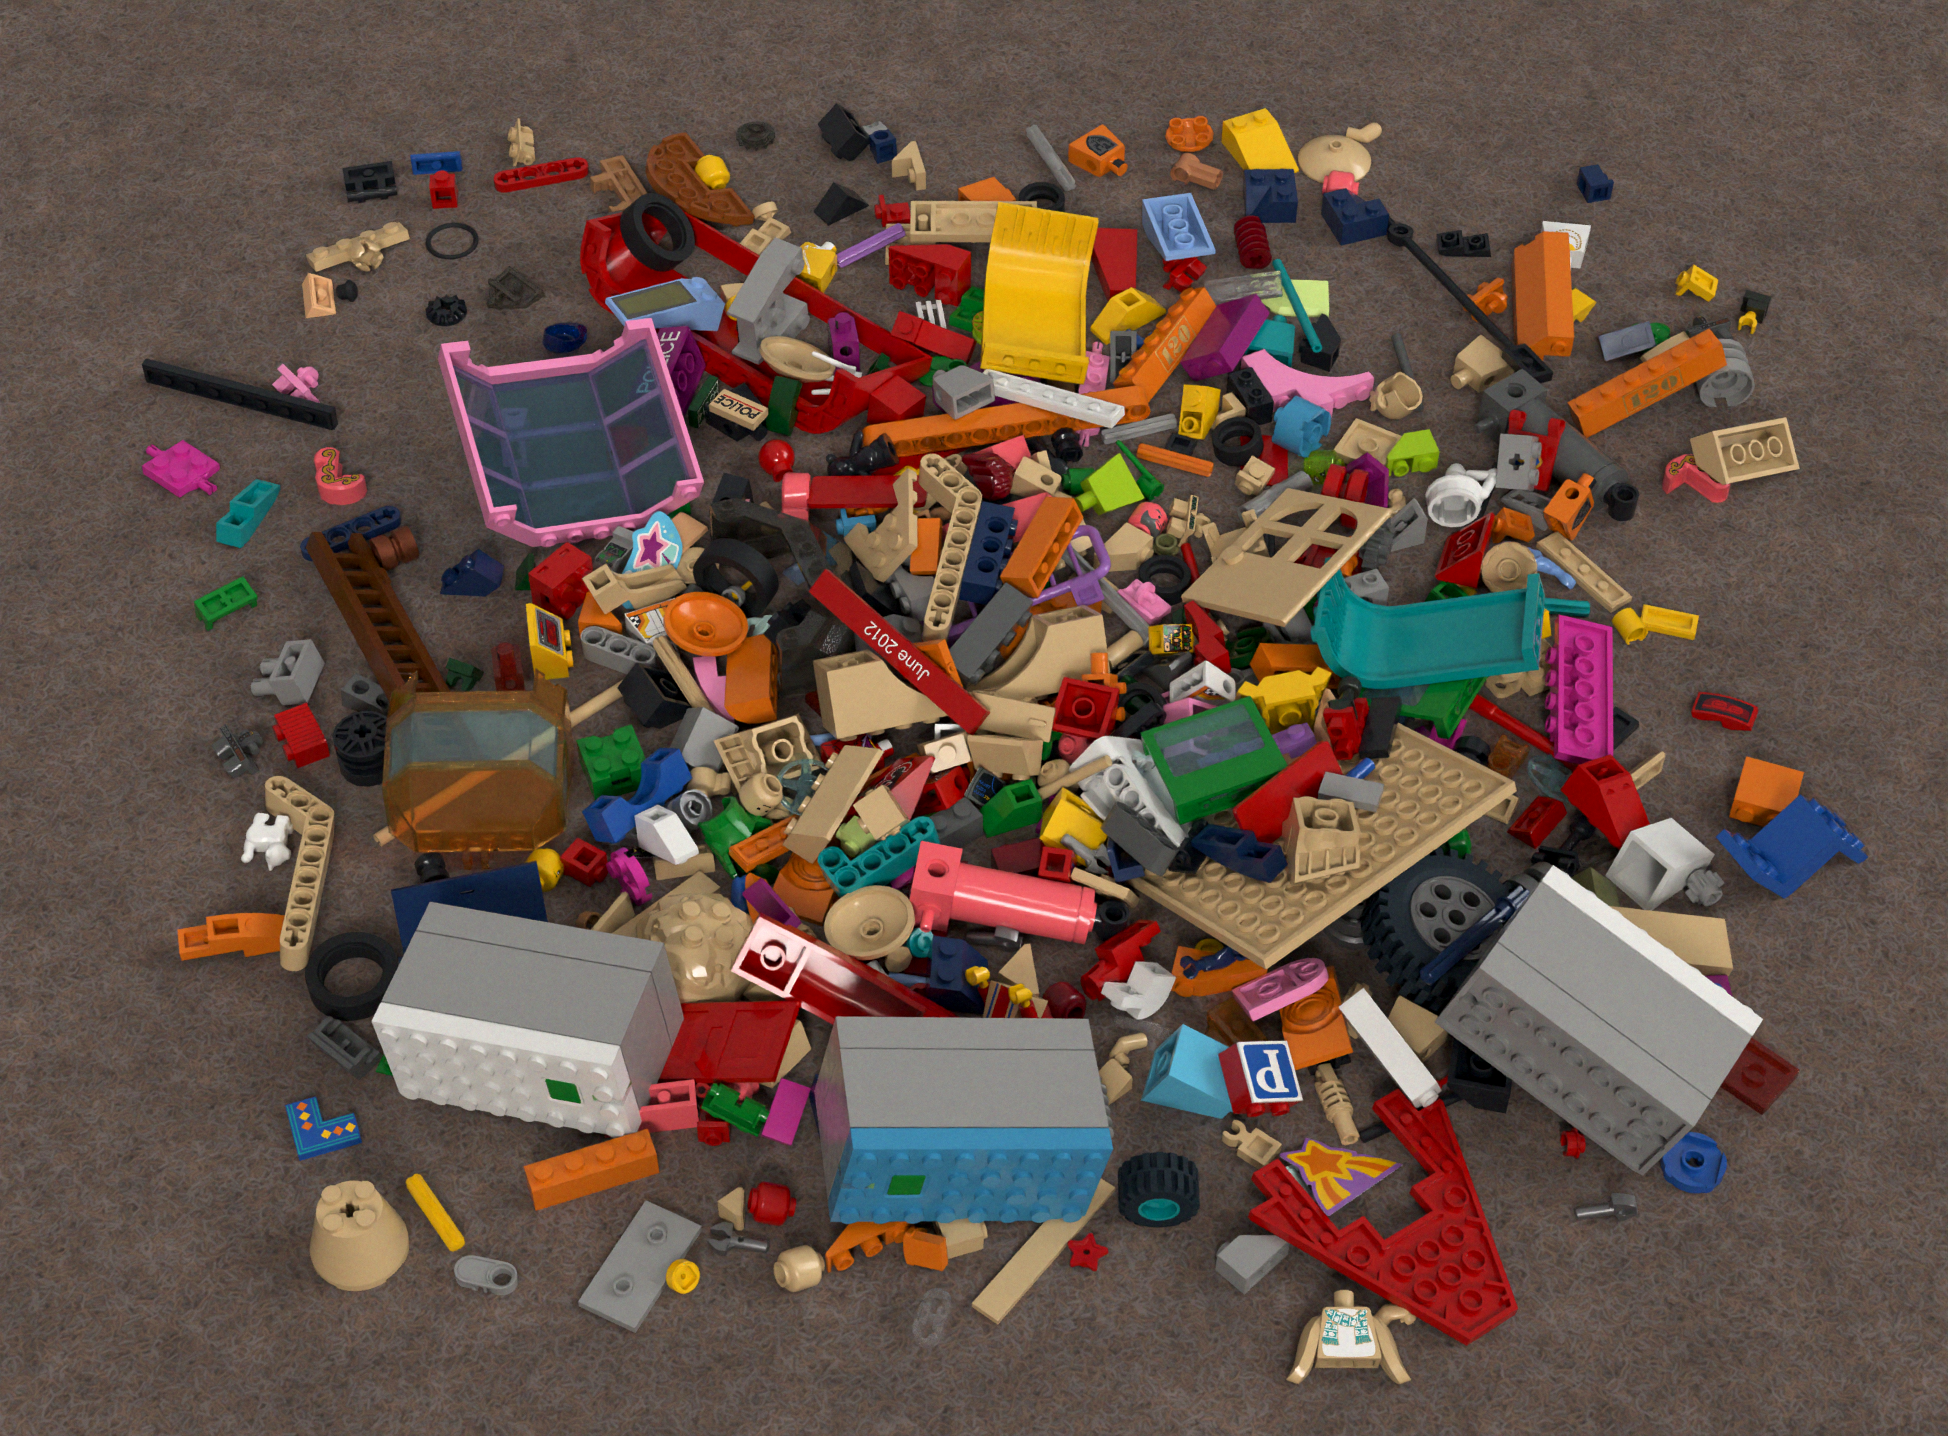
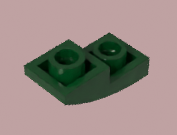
M775 376L768 403V416L766 418V428L768 431L791 437L799 413L795 410V406L803 385L801 382Z

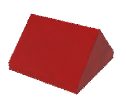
M1063 677L1054 705L1056 711L1052 731L1091 740L1109 736L1115 728L1120 690L1118 688Z

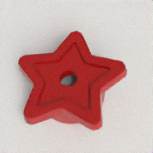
M1089 1233L1082 1241L1069 1240L1067 1246L1073 1253L1069 1263L1071 1267L1080 1265L1088 1267L1092 1271H1097L1099 1258L1109 1253L1108 1248L1096 1244L1092 1233ZM1086 1250L1090 1252L1087 1255L1084 1254V1251Z

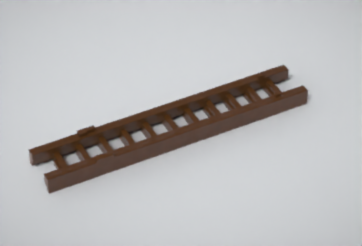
M312 532L305 548L428 774L434 775L437 769H442L446 758H467L474 772L483 767L487 756L390 585L391 579L385 569L381 568L362 533H351L347 543L353 553L351 554L333 553L323 533ZM342 568L362 569V571H343ZM352 586L372 587L373 590L353 589ZM362 605H382L383 608H363ZM372 623H392L393 626H373ZM382 641H402L403 645H384ZM393 660H412L413 663H394ZM422 679H423V681H424V683H405V682H404V680H422ZM433 699H434V701H435V702H415V700H433ZM425 719H445L446 722H426ZM456 738L457 741H438V742H437L436 739Z

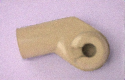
M1370 123L1362 129L1348 127L1346 137L1355 141L1369 143L1381 135L1382 128L1378 123Z

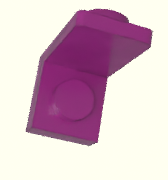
M1367 452L1347 464V473L1351 475L1354 469L1369 472V483L1364 504L1387 508L1389 469Z
M760 878L742 893L758 913L761 912L785 925L789 924L795 928L802 923L764 879Z

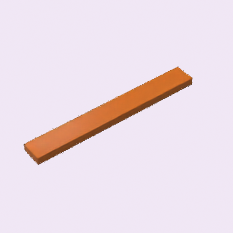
M915 752L905 758L920 757V755ZM890 766L870 775L860 792ZM797 812L729 847V855L747 873L755 869L757 865L765 864L790 851L782 845L788 836L784 833V830L793 817L798 820L802 813ZM848 813L845 815L840 824L845 822Z

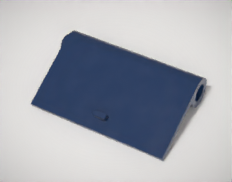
M537 861L391 889L403 955L429 902L548 922ZM403 956L398 957L399 964Z

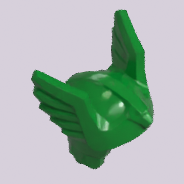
M730 796L722 799L724 810L719 815L709 821L699 822L698 826L705 837L704 841L733 880L738 874L728 855L729 847L774 824L771 823L770 819L755 816L747 810L745 811L739 805L737 799Z

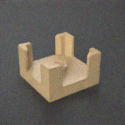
M1254 509L1241 514L1246 527L1222 535L1219 534L1214 522L1202 526L1212 555V563L1221 556L1224 549L1230 547L1257 519ZM1263 535L1246 551L1270 557Z

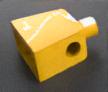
M805 242L800 246L805 262L804 268L795 277L824 293L837 272V249L831 242H825L821 247Z

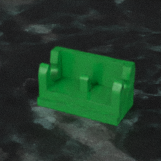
M242 576L195 600V614L199 621H204L205 628L209 631L213 629L212 623L248 604L251 608L256 607L258 596Z

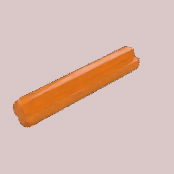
M1140 443L1137 448L1136 457L1206 477H1210L1214 469V463L1211 461Z

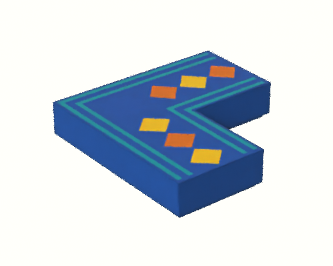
M316 1096L285 1105L299 1161L362 1143L354 1113L323 1121Z

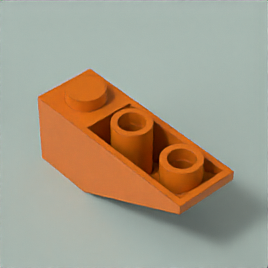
M855 1222L848 1224L825 1254L826 1270L828 1273L831 1272L833 1265H835L838 1271L849 1268L854 1263V1258L848 1249L857 1245L861 1246L867 1257L878 1254L883 1249V1245L877 1237L878 1235L881 1236L886 1245L894 1241L895 1243H902L905 1232L914 1224L907 1222H887L883 1224Z

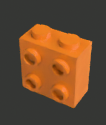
M1746 756L1729 817L1765 827L1798 797L1804 772Z

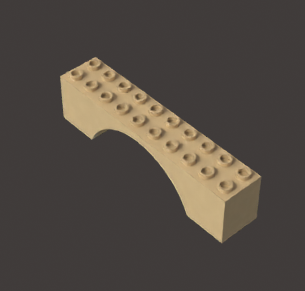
M1086 605L1032 615L1023 639L1012 655L999 668L982 678L976 686L971 683L966 691L971 695L973 690L996 693L1001 695V697L1014 700H1022L1026 697L1043 700L1047 699L1049 694L1059 692L1063 677L1082 681V675L1091 674L1090 654L1108 653L1103 615ZM868 649L813 660L823 727L836 739H840V741L854 740L857 738V735L864 733L879 735L885 732L884 729L895 727V729H907L912 727V723L920 721L926 724L940 721V717L948 716L926 695L913 690L909 683L898 679L888 669L884 661ZM1108 659V673H1110L1109 659Z

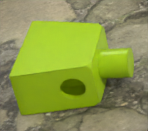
M1119 453L1108 459L1080 482L1085 493L1077 496L1075 501L1081 512L1093 507L1098 515H1102L1132 505L1144 499V496Z

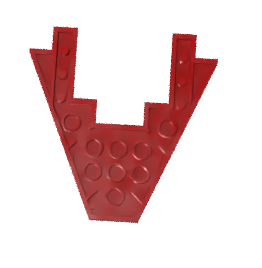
M1396 1089L1373 1104L1372 1110L1430 1175L1412 1186L1409 1192L1427 1214L1385 1240L1364 1216L1338 1230L1279 1159L1272 1161L1253 1173L1251 1177L1252 1182L1268 1200L1250 1210L1248 1215L1250 1221L1398 1307L1406 1309L1412 1315L1462 1344L1469 1345L1516 1314L1518 1310L1517 1303L1447 1110L1441 1099L1418 1111L1399 1089Z

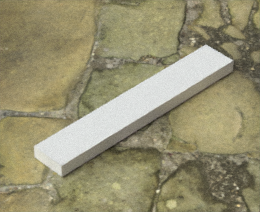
M986 369L983 374L993 378L994 394L998 397L1111 429L1125 415V408L1121 405L991 369Z

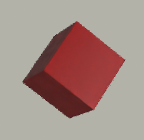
M896 375L870 394L867 422L874 425L921 418L924 415L926 395Z

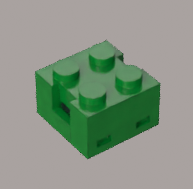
M632 724L614 729V733L609 736L599 738L592 735L576 740L579 762L594 800L598 799L601 795L620 796L638 790L641 781V763L646 758Z

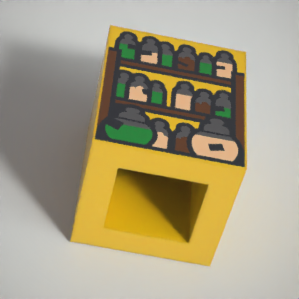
M1166 624L1148 627L1149 652L1152 655L1186 651L1193 653L1194 635L1192 633V624Z

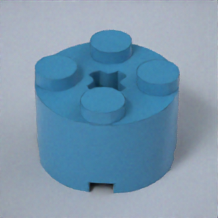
M1294 396L1284 408L1280 407L1275 412L1274 421L1276 425L1272 442L1299 456L1309 458L1323 445L1319 441L1322 435L1327 437L1329 433L1331 414L1323 407L1302 397Z

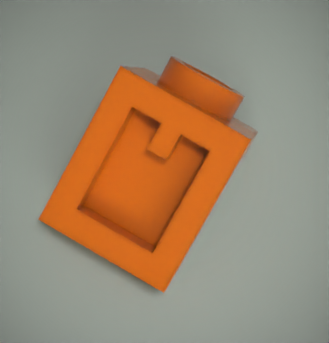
M1503 507L1494 518L1491 533L1493 543H1500L1506 535L1514 539L1517 538L1530 542L1535 536L1531 516Z

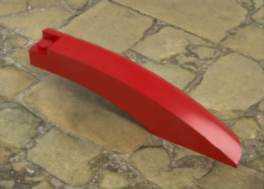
M761 912L748 936L745 938L731 967V972L788 1001L799 1000L801 1008L834 1025L836 1016L960 1018L859 960L789 924L785 925Z

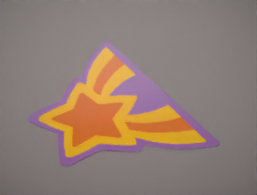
M1305 1138L1302 1150L1280 1153L1282 1159L1299 1168L1302 1179L1307 1185L1312 1186L1316 1202L1328 1216L1403 1165L1367 1154H1357L1356 1151L1330 1147L1323 1142Z

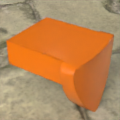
M916 1226L910 1227L905 1232L903 1250L906 1264L939 1271L945 1269L948 1265L946 1237L929 1234L927 1229Z

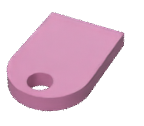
M1305 958L1288 963L1232 989V993L1236 1002L1252 1021H1255L1313 994L1325 985L1329 974L1322 960Z

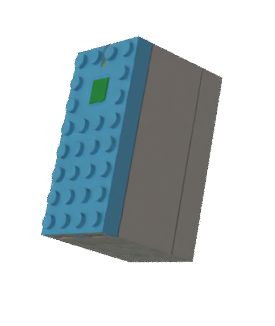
M836 1016L814 1090L830 1222H842L844 1224L855 1222H874L877 1224L907 1222L914 1224L921 1221H938L939 1223H950L957 1219L968 1218L971 1223H981L983 1221H1001L1004 1223L1033 1221L1042 1223L1047 1220L1063 1218V1221L1071 1223L1080 1220L1082 1216L1086 1215L1113 1151L1089 1019Z

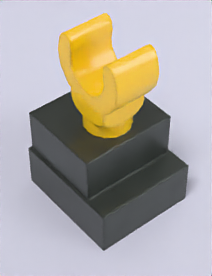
M1746 290L1740 311L1745 313L1739 319L1737 329L1741 330L1743 325H1748L1751 327L1750 334H1753L1757 323L1762 324L1766 317L1771 296Z

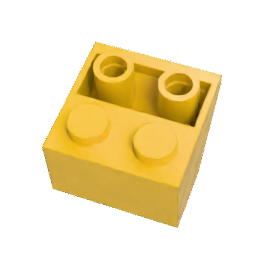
M1062 787L1043 813L1039 839L1047 847L1068 849L1061 844V838L1065 834H1069L1089 849L1096 850L1099 845L1104 844L1108 835L1100 828L1104 821L1083 799ZM1075 854L1078 860L1077 865L1087 867L1085 860Z

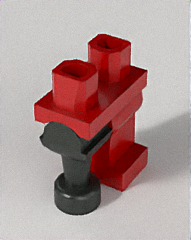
M1352 676L1343 677L1339 681L1338 694L1340 698L1330 700L1328 702L1329 708H1324L1323 711L1333 753L1337 760H1351L1354 754L1359 753L1369 712L1367 699L1358 698L1361 693L1362 684L1357 678Z

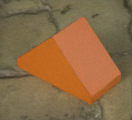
M587 592L578 619L579 634L581 635L582 631L587 627L598 626L623 635L620 621L611 611L604 614L591 592Z

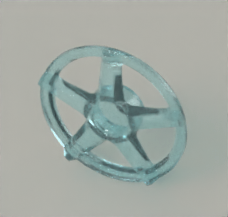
M1551 754L1531 757L1527 762L1526 768L1532 782L1548 796L1561 802L1570 803L1568 798L1556 795L1551 791L1561 792L1560 789L1573 771L1565 767L1563 763L1555 760ZM1535 762H1547L1549 769ZM1558 767L1563 771L1567 772L1568 774H1564L1561 771H1559ZM1532 769L1544 775L1542 778L1544 786L1535 778Z
M799 759L787 764L779 772L777 779L781 785L797 791L792 804L784 796L781 804L789 810L790 814H802L797 810L806 795L812 797L815 793V790L811 789L817 777L812 775L810 764L821 766L828 771L829 769L824 767L825 764L823 762L813 759ZM801 764V777L798 781L783 778L788 769Z

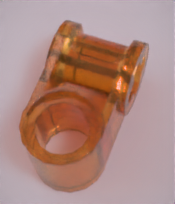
M1503 734L1489 755L1486 767L1512 779L1527 759L1530 746L1527 744L1524 746L1508 740V736Z

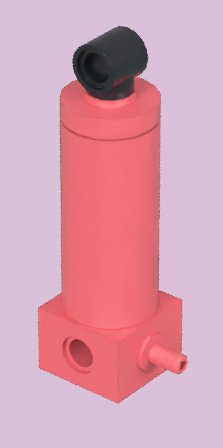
M925 841L920 843L909 901L915 913L914 926L920 927V930L923 932H930L931 930L947 932L949 919L995 928L997 925L1004 926L1021 933L1085 945L1088 932L1095 931L1099 938L1107 941L1126 928L1129 918L1127 906L1117 900H1109L1102 905H1098L1094 902V888L1084 886L1082 888L1079 885L960 863L961 848Z

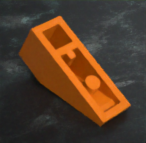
M1178 946L1171 973L1176 979L1171 991L1176 992L1182 997H1190L1192 995L1200 997L1232 991V989L1267 974L1268 969H1264L1248 959L1243 961L1236 960L1226 968L1207 972L1201 970L1195 978L1188 979L1183 974V971L1188 969L1191 964L1184 969L1180 965L1182 957L1190 956L1196 961L1200 960V957L1216 953Z

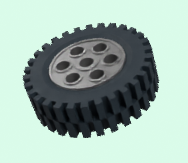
M1442 848L1433 850L1430 854L1370 895L1362 913V917H1365V919L1361 923V931H1367L1362 938L1364 945H1372L1367 954L1370 960L1379 959L1375 966L1378 973L1381 974L1387 971L1389 976L1385 981L1391 987L1396 982L1400 984L1402 988L1398 992L1399 994L1406 997L1411 992L1416 995L1413 1003L1421 1006L1427 1000L1430 1002L1429 1009L1436 1012L1441 1005H1444V1008L1509 919L1502 923L1433 984L1428 985L1425 981L1420 980V969L1492 909L1498 898L1506 897L1514 888L1510 881L1505 884L1499 881L1502 876L1499 871L1495 870L1493 874L1487 872L1486 868L1489 864L1483 860L1478 865L1472 863L1474 856L1465 853L1463 858L1460 859L1458 858V850L1449 849L1444 856Z

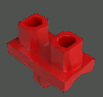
M1199 256L1185 258L1183 261L1182 259L1165 261L1163 258V270L1166 273L1171 272L1169 275L1170 279L1163 285V288L1170 290L1174 287L1182 293L1190 288L1194 282L1186 273L1195 280H1198L1204 274L1207 267L1198 260Z

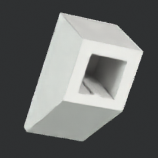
M656 805L634 816L640 848L675 865L685 863L689 858L699 854L698 847L676 813Z

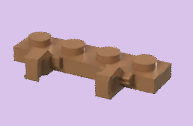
M623 155L601 160L600 169L602 173L590 177V188L594 194L600 190H614L621 200L618 206H609L608 212L624 211L640 196L647 194Z

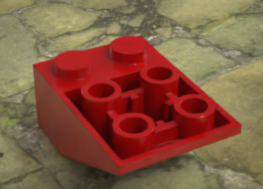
M948 244L890 246L889 284H893L895 288L900 290L904 289L907 284L915 286L916 294L921 297H926L935 285L936 300H941V303L945 305L951 304L958 307L962 296L971 288V252Z
M1611 754L1579 764L1560 789L1567 796L1568 801L1577 807L1588 818V821L1608 838L1611 845L1619 850L1631 831L1650 825L1631 774Z

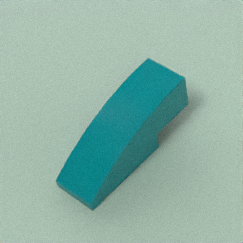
M255 479L229 502L230 511L216 522V542L242 548L249 541L275 502L280 492V485Z

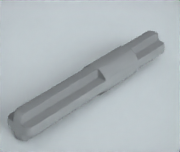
M1034 124L1031 127H1027V137L1064 191L1075 189L1074 178L1039 127Z

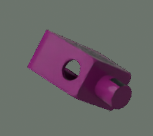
M845 312L838 313L835 318L828 320V348L830 357L846 365L855 366L856 371L860 372L859 340L854 317ZM847 346V356L840 354V350L842 347ZM836 367V368H835V371H834V375H835L836 370L841 369V368Z

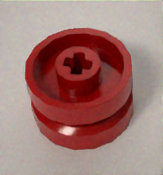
M1331 464L1323 483L1321 495L1364 503L1369 483V472L1354 469L1346 484V467ZM1341 513V526L1356 529V519Z

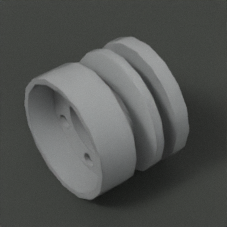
M1718 339L1722 343L1727 366L1696 381L1700 399L1706 406L1717 407L1714 398L1726 397L1728 406H1737L1745 402L1752 395L1755 388L1754 378L1748 365L1744 347L1732 339Z

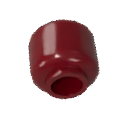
M1060 981L1048 987L1044 992L1042 998L1048 1001L1047 1004L1053 1018L1083 1019L1086 1010V1000L1084 995L1073 985Z

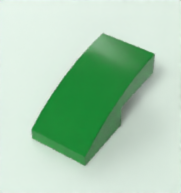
M972 286L962 296L961 305L949 317V325L969 332L973 331L972 320L977 313L983 311L984 289Z

